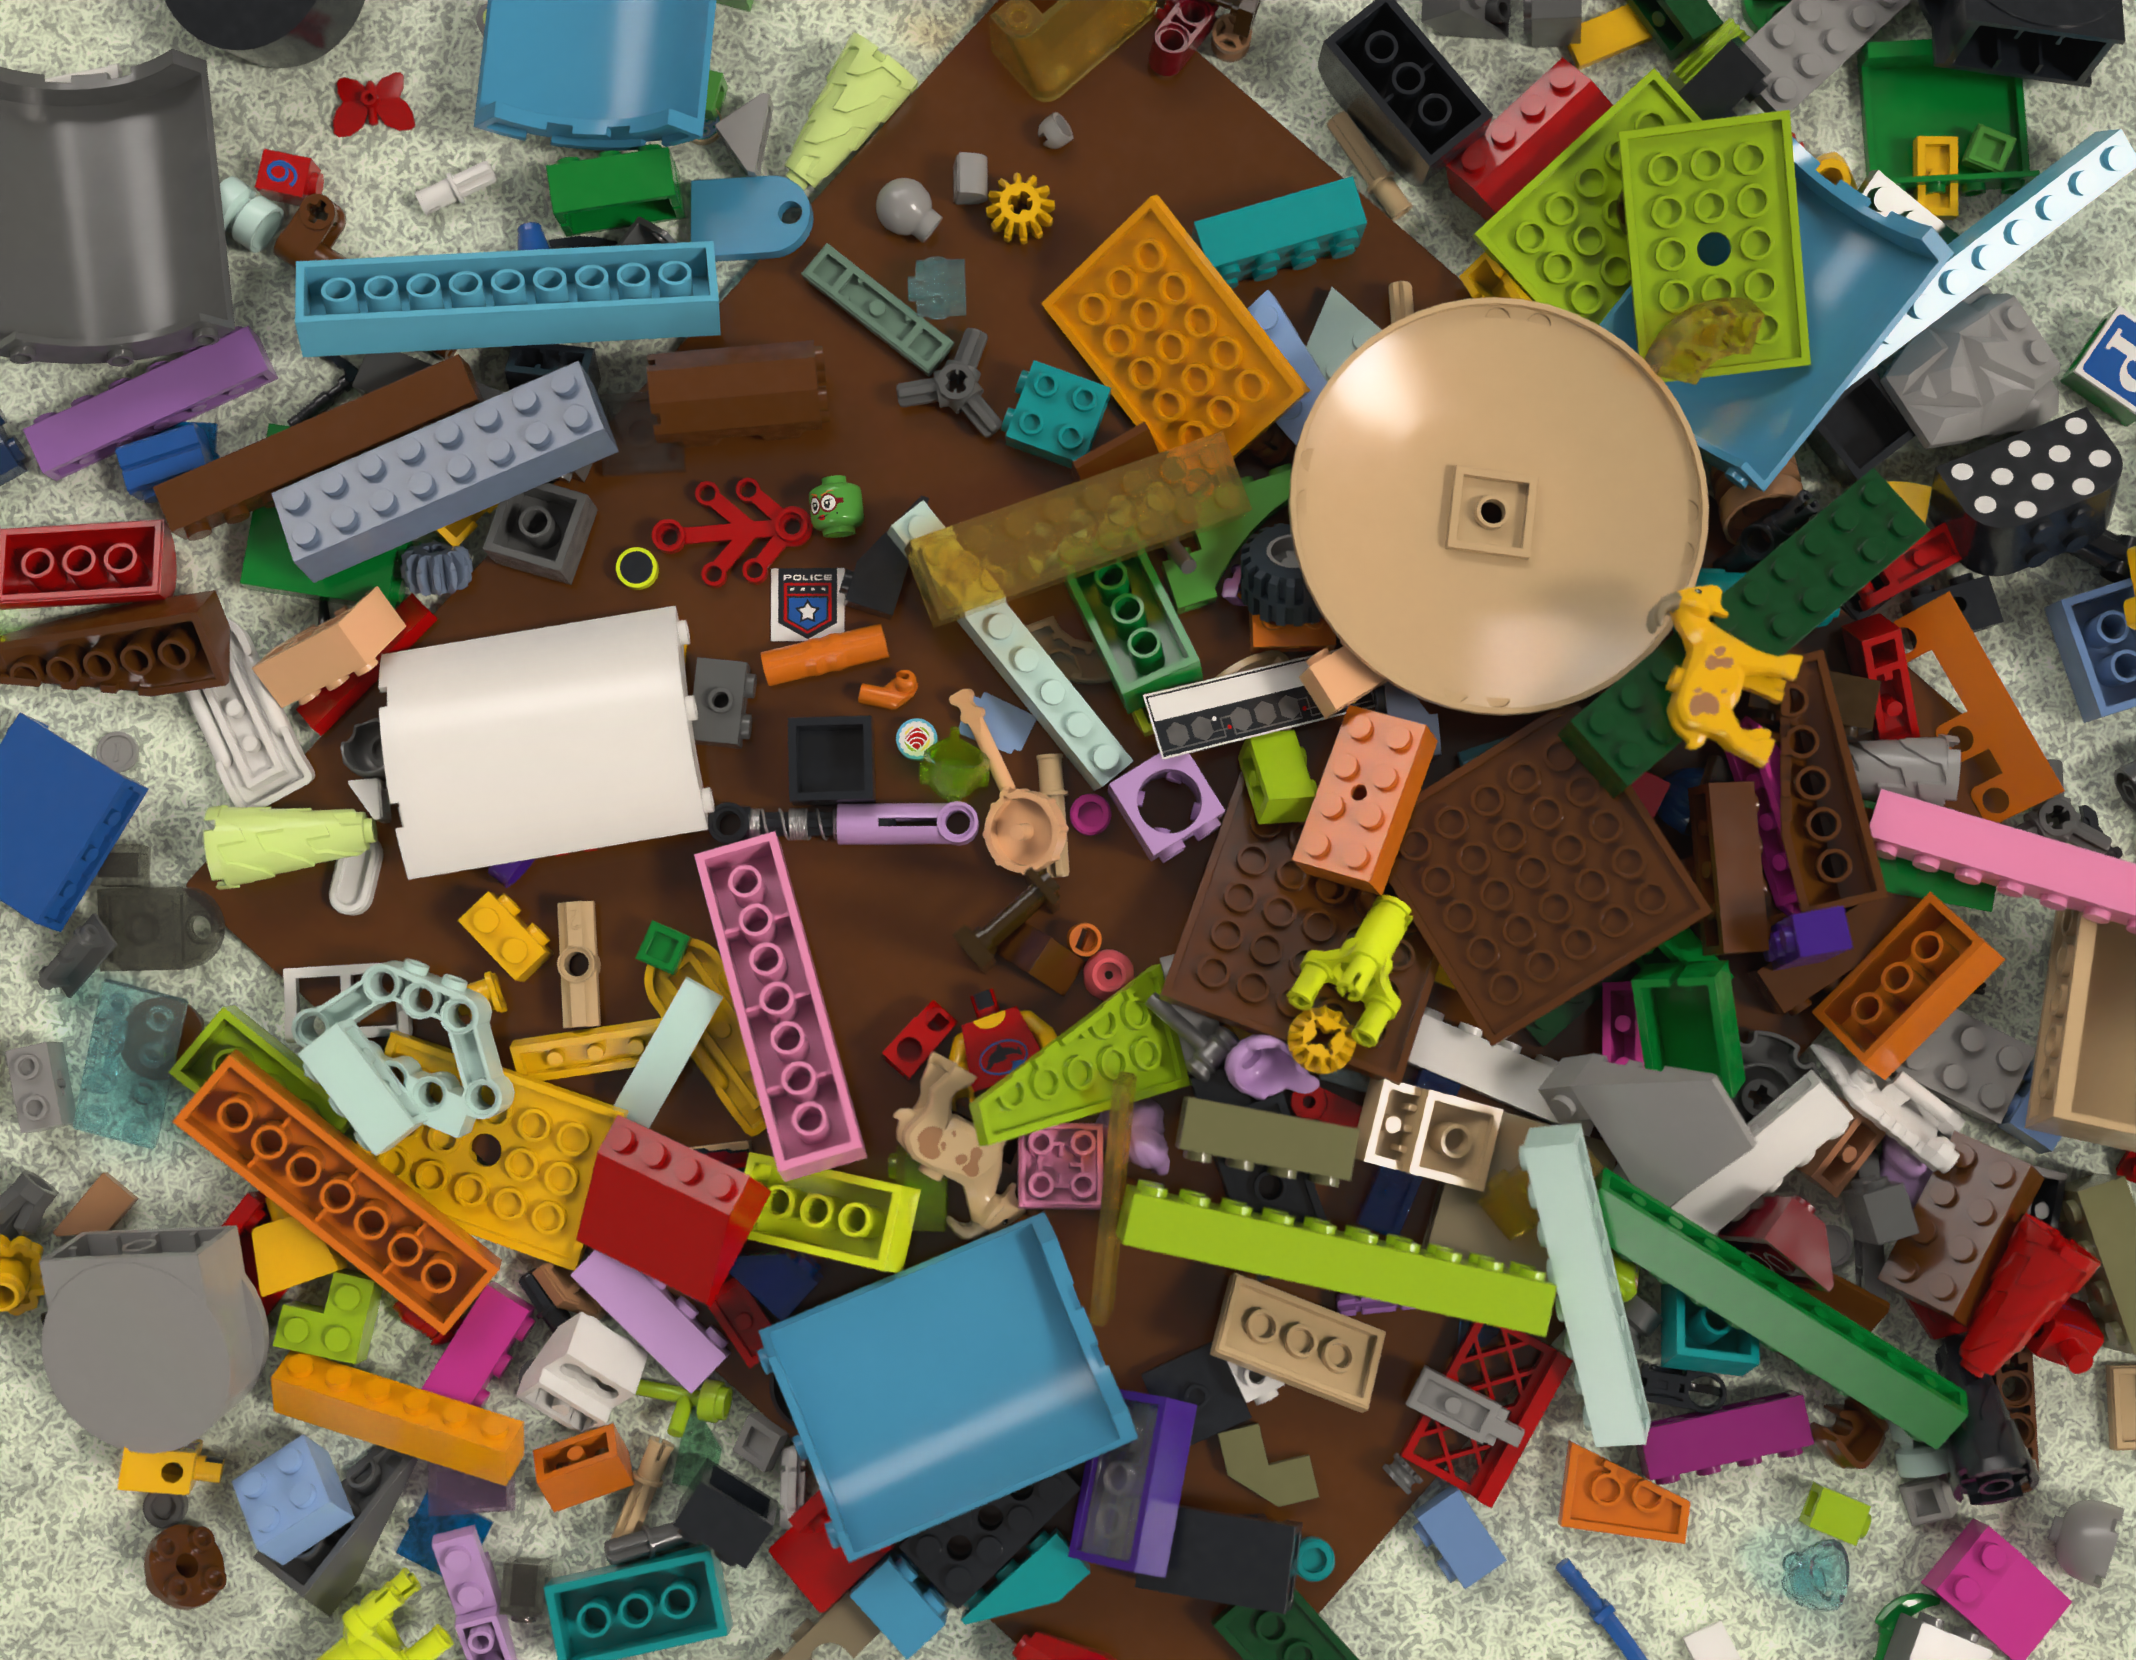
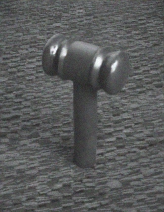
M1155 992L1146 1001L1145 1005L1197 1051L1193 1053L1192 1059L1186 1061V1067L1196 1079L1208 1082L1210 1075L1216 1073V1070L1226 1060L1228 1053L1239 1043V1039L1231 1030L1223 1026H1218L1215 1034H1211L1208 1039L1168 1002L1160 1000V995Z

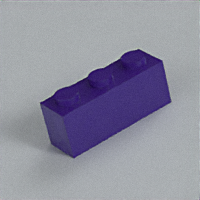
M1844 906L1793 914L1772 925L1769 939L1770 950L1762 952L1766 962L1772 963L1773 971L1824 962L1852 949L1853 946Z

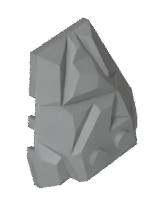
M1985 285L1980 286L1916 335L1910 343L1900 350L1879 380L1925 449L1963 444L1973 438L1985 436L1986 440L1998 438L2003 433L2015 432L2017 435L2043 424L2059 412V391L2051 379L2060 372V362L2017 298L2008 293L1993 294L1989 287Z

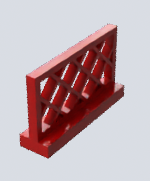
M1473 1321L1444 1375L1459 1382L1457 1372L1460 1366L1478 1359L1484 1381L1468 1385L1467 1387L1475 1391L1486 1388L1488 1397L1495 1400L1492 1386L1515 1380L1518 1396L1514 1403L1502 1407L1510 1411L1507 1420L1525 1429L1518 1448L1499 1438L1496 1439L1493 1446L1485 1442L1477 1444L1475 1440L1470 1438L1472 1446L1448 1452L1443 1431L1452 1428L1440 1424L1436 1420H1434L1435 1426L1427 1428L1432 1418L1422 1413L1400 1455L1474 1496L1477 1501L1492 1509L1573 1360L1568 1358L1565 1352L1546 1344L1526 1332L1499 1326L1496 1327L1500 1328L1504 1344L1481 1351L1477 1336L1484 1323ZM1507 1333L1520 1340L1509 1342ZM1474 1344L1476 1352L1468 1354L1471 1346ZM1531 1345L1541 1351L1533 1367L1518 1371L1512 1349ZM1506 1351L1512 1373L1489 1379L1483 1358ZM1528 1376L1522 1387L1520 1378ZM1438 1433L1443 1451L1442 1455L1426 1459L1413 1452L1422 1437ZM1487 1450L1483 1459H1481L1480 1451ZM1474 1453L1478 1468L1471 1481L1467 1482L1455 1475L1451 1460ZM1446 1461L1448 1471L1436 1464Z

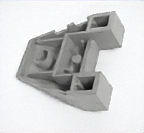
M1589 1054L1562 1058L1538 1089L1559 1123L1591 1119L1618 1161L1613 1172L1668 1207L1748 1153L1757 1144V1141L1721 1082L1714 1074L1665 1066L1661 1072L1644 1069L1643 1062L1629 1060L1626 1065L1607 1062V1056Z

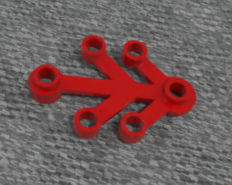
M747 477L741 479L736 485L738 498L745 504H754L771 519L753 521L721 495L715 483L704 481L695 489L697 501L705 508L714 509L730 524L683 528L676 520L663 519L654 526L652 540L655 546L665 554H675L681 551L684 545L731 541L713 562L707 563L701 571L702 579L707 586L720 588L727 581L729 569L755 539L772 537L756 558L747 560L742 568L745 579L750 584L758 585L767 579L768 568L786 547H799L810 539L813 525L809 514L804 509L796 506L782 508L761 490L759 483L755 479ZM751 484L756 487V493L749 498L742 496V488L745 485ZM706 488L715 490V497L710 501L701 499V493ZM790 521H796L800 524V530L796 534H788L785 531V527ZM667 532H675L678 535L677 541L672 545H667L663 542V537ZM752 565H760L763 568L762 574L758 578L748 576V569ZM713 568H718L722 572L721 578L715 582L709 581L707 579L708 572Z

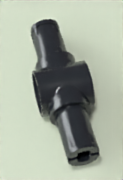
M1801 490L1797 496L1781 509H1773L1747 526L1737 538L1736 545L1713 562V568L1722 569L1727 566L1728 569L1725 572L1740 573L1749 565L1760 563L1789 539L1799 525L1819 512V503L1817 500H1814L1805 507L1804 503L1812 498L1813 495L1806 490ZM1761 530L1768 535L1770 543L1763 538Z

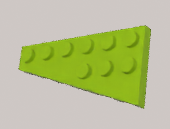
M1161 964L1152 965L969 1104L979 1147L989 1146L1190 1085L1178 1034L1145 1005L1146 1001L1155 992L1160 995L1165 979Z

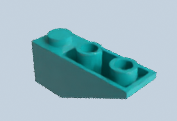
M1057 1527L1049 1534L1044 1529L1026 1545L1029 1552L1018 1562L1013 1558L1008 1560L994 1574L997 1581L986 1591L981 1587L963 1604L966 1609L962 1612L961 1621L964 1625L1058 1602L1090 1573V1565L1087 1561L1068 1557L1070 1542Z

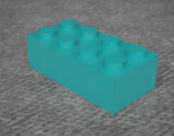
M1351 176L1195 221L1191 238L1230 288L1233 289L1239 285L1238 281L1253 277L1254 281H1263L1275 276L1279 269L1292 266L1293 270H1300L1314 265L1316 259L1331 255L1332 259H1338L1354 253L1355 248L1359 247L1367 220L1354 178Z
M706 1545L655 1555L654 1559L646 1557L552 1578L544 1586V1592L558 1660H618L727 1636L734 1625L721 1561L714 1555L715 1550Z

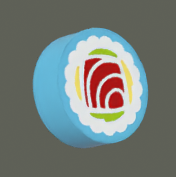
M915 718L904 722L900 726L896 735V743L903 756L913 761H922L929 758L935 752L938 737L936 730L928 721Z

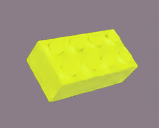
M749 1152L744 1173L757 1180L772 1192L747 1239L881 1271L896 1273L903 1271L921 1189L832 1169L785 1182L778 1172L774 1156Z

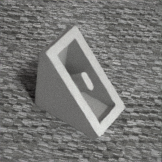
M767 93L759 94L715 124L719 138L747 177L761 175L774 108L771 96Z

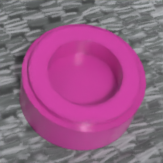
M1085 794L1077 798L1070 810V820L1073 827L1079 833L1086 836H1095L1102 833L1108 827L1111 820V809L1103 797L1096 794Z

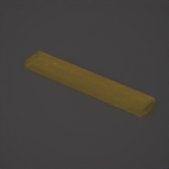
M1122 1071L1112 1086L1089 1320L1091 1325L1101 1327L1107 1324L1114 1311L1120 1240L1115 1233L1126 1189L1137 1082L1135 1073Z

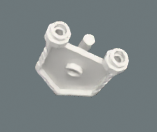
M1813 1043L1810 1046L1852 1108L1866 1119L1868 1118L1875 1126L1886 1132L1889 1137L1895 1139L1903 1148L1905 1147L1909 1150L1910 1154L1933 1172L1939 1170L1944 1174L1952 1168L1960 1154L1955 1151V1144L1950 1141L1954 1130L1959 1132L1965 1123V1120L1960 1117V1110L1952 1104L1942 1102L1904 1071H1900L1893 1080L1889 1077L1883 1080L1863 1065L1855 1056L1852 1058L1846 1057L1819 1044Z

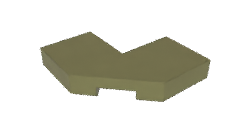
M1258 1422L1217 1433L1227 1475L1278 1507L1319 1497L1309 1454L1268 1463Z

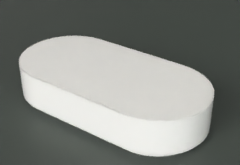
M378 840L375 843H370V849L361 855L336 860L329 889V900L338 912L355 916L364 913L371 906L383 860V849Z

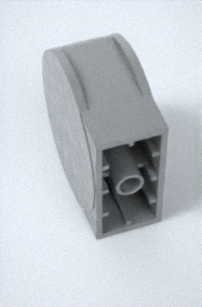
M237 1226L81 1232L39 1261L48 1307L42 1331V1357L46 1375L63 1408L83 1429L101 1441L123 1450L124 1447H127L129 1451L138 1453H162L176 1450L190 1444L203 1435L241 1402L258 1382L264 1370L269 1349L268 1321L261 1298L245 1274Z

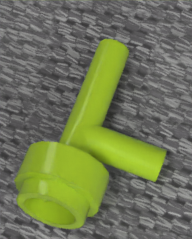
M640 1379L635 1395L675 1402L676 1406L667 1433L673 1437L680 1438L683 1437L693 1406L697 1407V1418L700 1421L717 1423L718 1420L725 1421L731 1409L733 1390L731 1387H727L724 1381L706 1379L701 1390L696 1389L690 1394L682 1386Z

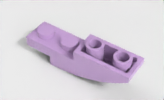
M475 1525L433 1535L431 1545L456 1614L455 1628L466 1660H517L495 1570L489 1552L483 1551Z

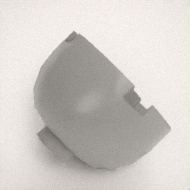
M2083 1500L2071 1505L2063 1518L2055 1515L2048 1540L2056 1542L2055 1557L2060 1567L2067 1574L2085 1584L2101 1588L2102 1578L2105 1579L2119 1535V1533L2115 1532L2117 1521L2122 1522L2124 1508L2097 1500Z

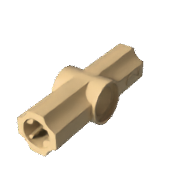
M595 901L557 903L560 949L557 967L561 975L563 1028L601 1026L599 994L601 962L597 953ZM583 953L588 958L589 967L586 973L577 977L570 970V961L576 954Z

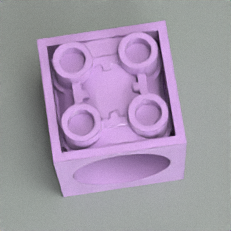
M1161 753L1111 782L1108 787V794L1150 861L1160 857L1164 863L1181 853L1186 847L1183 842L1193 835L1200 841L1212 834L1221 826L1219 819L1225 813L1224 808L1189 753L1163 760ZM1159 778H1166V780L1178 784L1183 782L1191 789L1197 801L1194 802L1190 820L1195 822L1187 829L1177 833H1170L1169 829L1151 828L1144 822L1138 810V806L1142 807L1145 791H1141L1142 788L1149 782Z

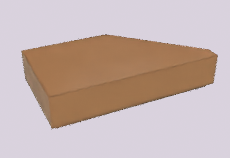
M104 1172L52 1233L59 1237L78 1235L81 1232L112 1231L139 1198L108 1172Z
M546 1262L532 1272L556 1307L575 1313L583 1312L598 1320L608 1314L570 1276L574 1271Z

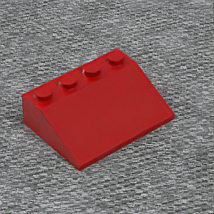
M1562 57L1490 123L1481 138L1446 165L1449 189L1483 219L1488 221L1607 112L1613 104L1590 78Z
M617 1115L596 1155L576 1240L711 1307L772 1191L743 1172Z

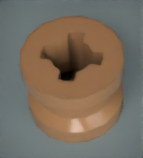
M1230 13L1222 15L1214 23L1210 45L1212 52L1217 58L1224 62L1232 63L1241 60L1249 51L1252 28L1248 38L1232 33L1236 16ZM1226 40L1229 41V42H1233L1234 46H1233L1232 44L1223 43V42L1226 41Z

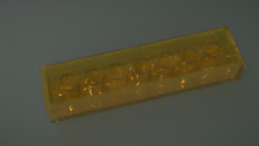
M1221 431L912 539L908 542L904 551L933 628L1239 520L1249 513L1252 507L1224 433Z

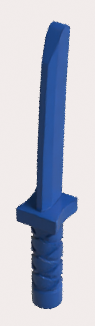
M1569 1558L1560 1561L1556 1566V1570L1565 1578V1581L1573 1588L1578 1597H1581L1583 1603L1589 1607L1590 1612L1588 1614L1598 1625L1601 1624L1626 1659L1648 1660L1632 1636L1613 1613L1616 1609L1611 1603L1599 1597V1594L1594 1588H1591L1589 1582L1583 1578L1578 1569L1576 1570L1575 1565Z

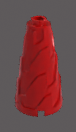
M2027 1213L2022 1216L2008 1241V1248L1990 1277L1992 1283L1972 1317L1974 1321L1969 1327L1968 1334L1959 1350L1960 1355L1963 1357L1960 1364L1979 1378H1982L1985 1373L1993 1376L2014 1353L2022 1351L2045 1321L2048 1323L2069 1297L2079 1292L2101 1264L2092 1253L2072 1239H2066L2060 1235L2061 1232Z

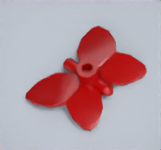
M401 72L392 73L383 77L376 86L374 82L368 81L365 87L358 80L346 77L340 78L337 81V91L343 103L335 112L333 119L334 134L338 137L352 136L364 127L367 116L369 125L377 126L379 123L378 115L385 125L399 131L412 130L416 126L414 114L408 103L400 98L404 88L403 74Z

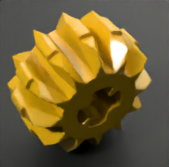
M1017 172L1013 177L1014 184L1010 185L1007 180L1001 178L998 181L1000 191L989 192L988 200L992 205L986 207V216L994 219L991 223L993 232L1005 229V241L1010 242L1015 234H1019L1020 243L1025 245L1028 240L1027 233H1031L1035 238L1040 239L1043 236L1041 226L1051 227L1053 218L1048 213L1055 210V201L1046 199L1050 194V189L1047 185L1036 188V176L1032 175L1028 178L1027 183H1022L1021 175ZM1021 203L1027 205V210L1023 209L1020 214L1014 213V208H1019Z

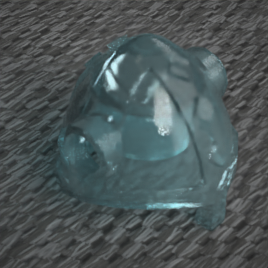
M1835 1539L1822 1540L1802 1549L1800 1552H1791L1785 1556L1782 1563L1784 1572L1781 1584L1787 1598L1795 1601L1800 1607L1803 1606L1813 1610L1830 1612L1840 1608L1847 1593L1850 1572L1848 1554L1842 1543ZM1826 1591H1831L1830 1596L1825 1595Z

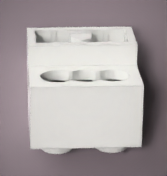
M580 1312L558 1326L523 1375L516 1397L577 1434H582L605 1425L611 1409L636 1394L649 1353L636 1346L631 1339L620 1336L601 1324L597 1318Z

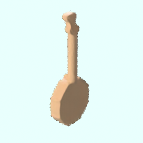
M962 689L951 695L949 701L952 705L959 707L961 711L960 720L964 724L969 725L1000 791V798L990 805L991 808L985 821L984 832L982 833L987 848L994 858L995 864L1010 871L1025 875V871L1030 867L1035 871L1045 869L1061 858L1060 855L1066 842L1067 831L1069 830L1063 813L1056 804L1055 798H1050L1040 792L1030 791L1027 788H1016L983 718L985 716V709L974 703V691L972 689Z

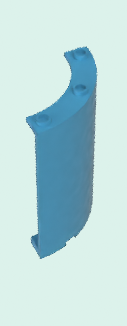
M488 0L474 127L526 141L528 133L550 137L551 146L602 151L637 150L639 147L646 145V142L662 140L661 144L663 146L669 147L703 137L716 0Z
M1793 136L1811 365L1665 382L1678 401L1692 428L1702 460L1724 472L1725 477L1731 483L1743 490L1748 485L1762 492L1768 488L1954 254L1932 226L1916 222L1893 211H1890L1885 217L1868 207L1871 204L1870 198L1851 187L1842 179L1834 185L1816 170L1821 163ZM1708 233L1700 239L1697 253L1700 260L1706 265L1718 266L1728 258L1730 244L1722 234ZM1630 285L1599 326L1624 341L1637 353L1632 289Z
M1045 1212L759 1331L764 1348L757 1350L760 1362L766 1375L772 1372L775 1374L799 1432V1435L792 1437L801 1461L809 1459L831 1518V1522L824 1524L828 1537L834 1549L842 1546L848 1562L1138 1439L1128 1408L1109 1366H1106L1097 1346V1338L1085 1309L1080 1305L1072 1285L1074 1282L1058 1239Z

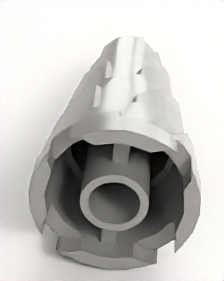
M1938 734V737L1848 743L1862 799L1877 802L1881 789L1942 807L1945 805V800L1956 801L1960 779L1961 750L1949 749V747L1958 745L1960 743L1959 737Z

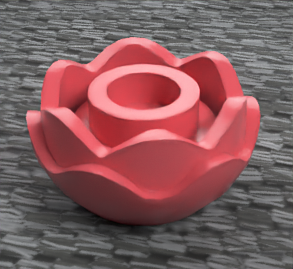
M1101 950L1091 956L1084 965V985L1091 995L1105 1001L1134 979L1133 964L1126 955L1116 950ZM1107 971L1113 973V977L1111 979H1107L1105 977V973Z

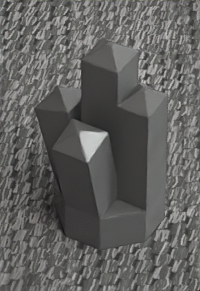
M24 1170L14 1184L0 1195V1234L5 1235L10 1241L18 1236L35 1234L45 1210L59 1192L37 1174Z

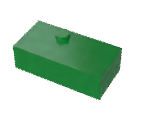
M1133 525L1057 558L1062 580L1127 714L1146 707L1143 695L1204 681L1200 659Z

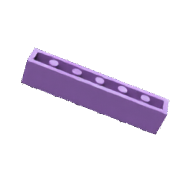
M237 326L234 331L222 336L216 344L200 345L184 350L183 356L170 362H156L146 368V373L133 379H119L108 386L109 390L101 394L77 398L71 403V407L64 411L40 415L33 421V425L24 428L23 431L42 473L58 481L116 454L115 448L160 434L279 378L259 335L249 326L244 328Z

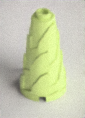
M855 32L847 40L844 49L826 77L827 83L809 110L808 120L793 146L792 153L784 164L789 169L785 176L794 183H797L804 191L809 185L816 188L852 151L858 150L880 123L886 122L919 85L918 81L888 54L885 56L877 50L878 46Z
M228 805L209 807L204 821L215 820V829L203 830L205 855L212 881L222 880L215 886L219 890L240 888L241 884L272 878L276 874L314 867L316 863L358 856L369 850L370 843L377 842L378 838L375 820L368 818L365 812H356L355 809L311 811V808L271 809V807H228Z

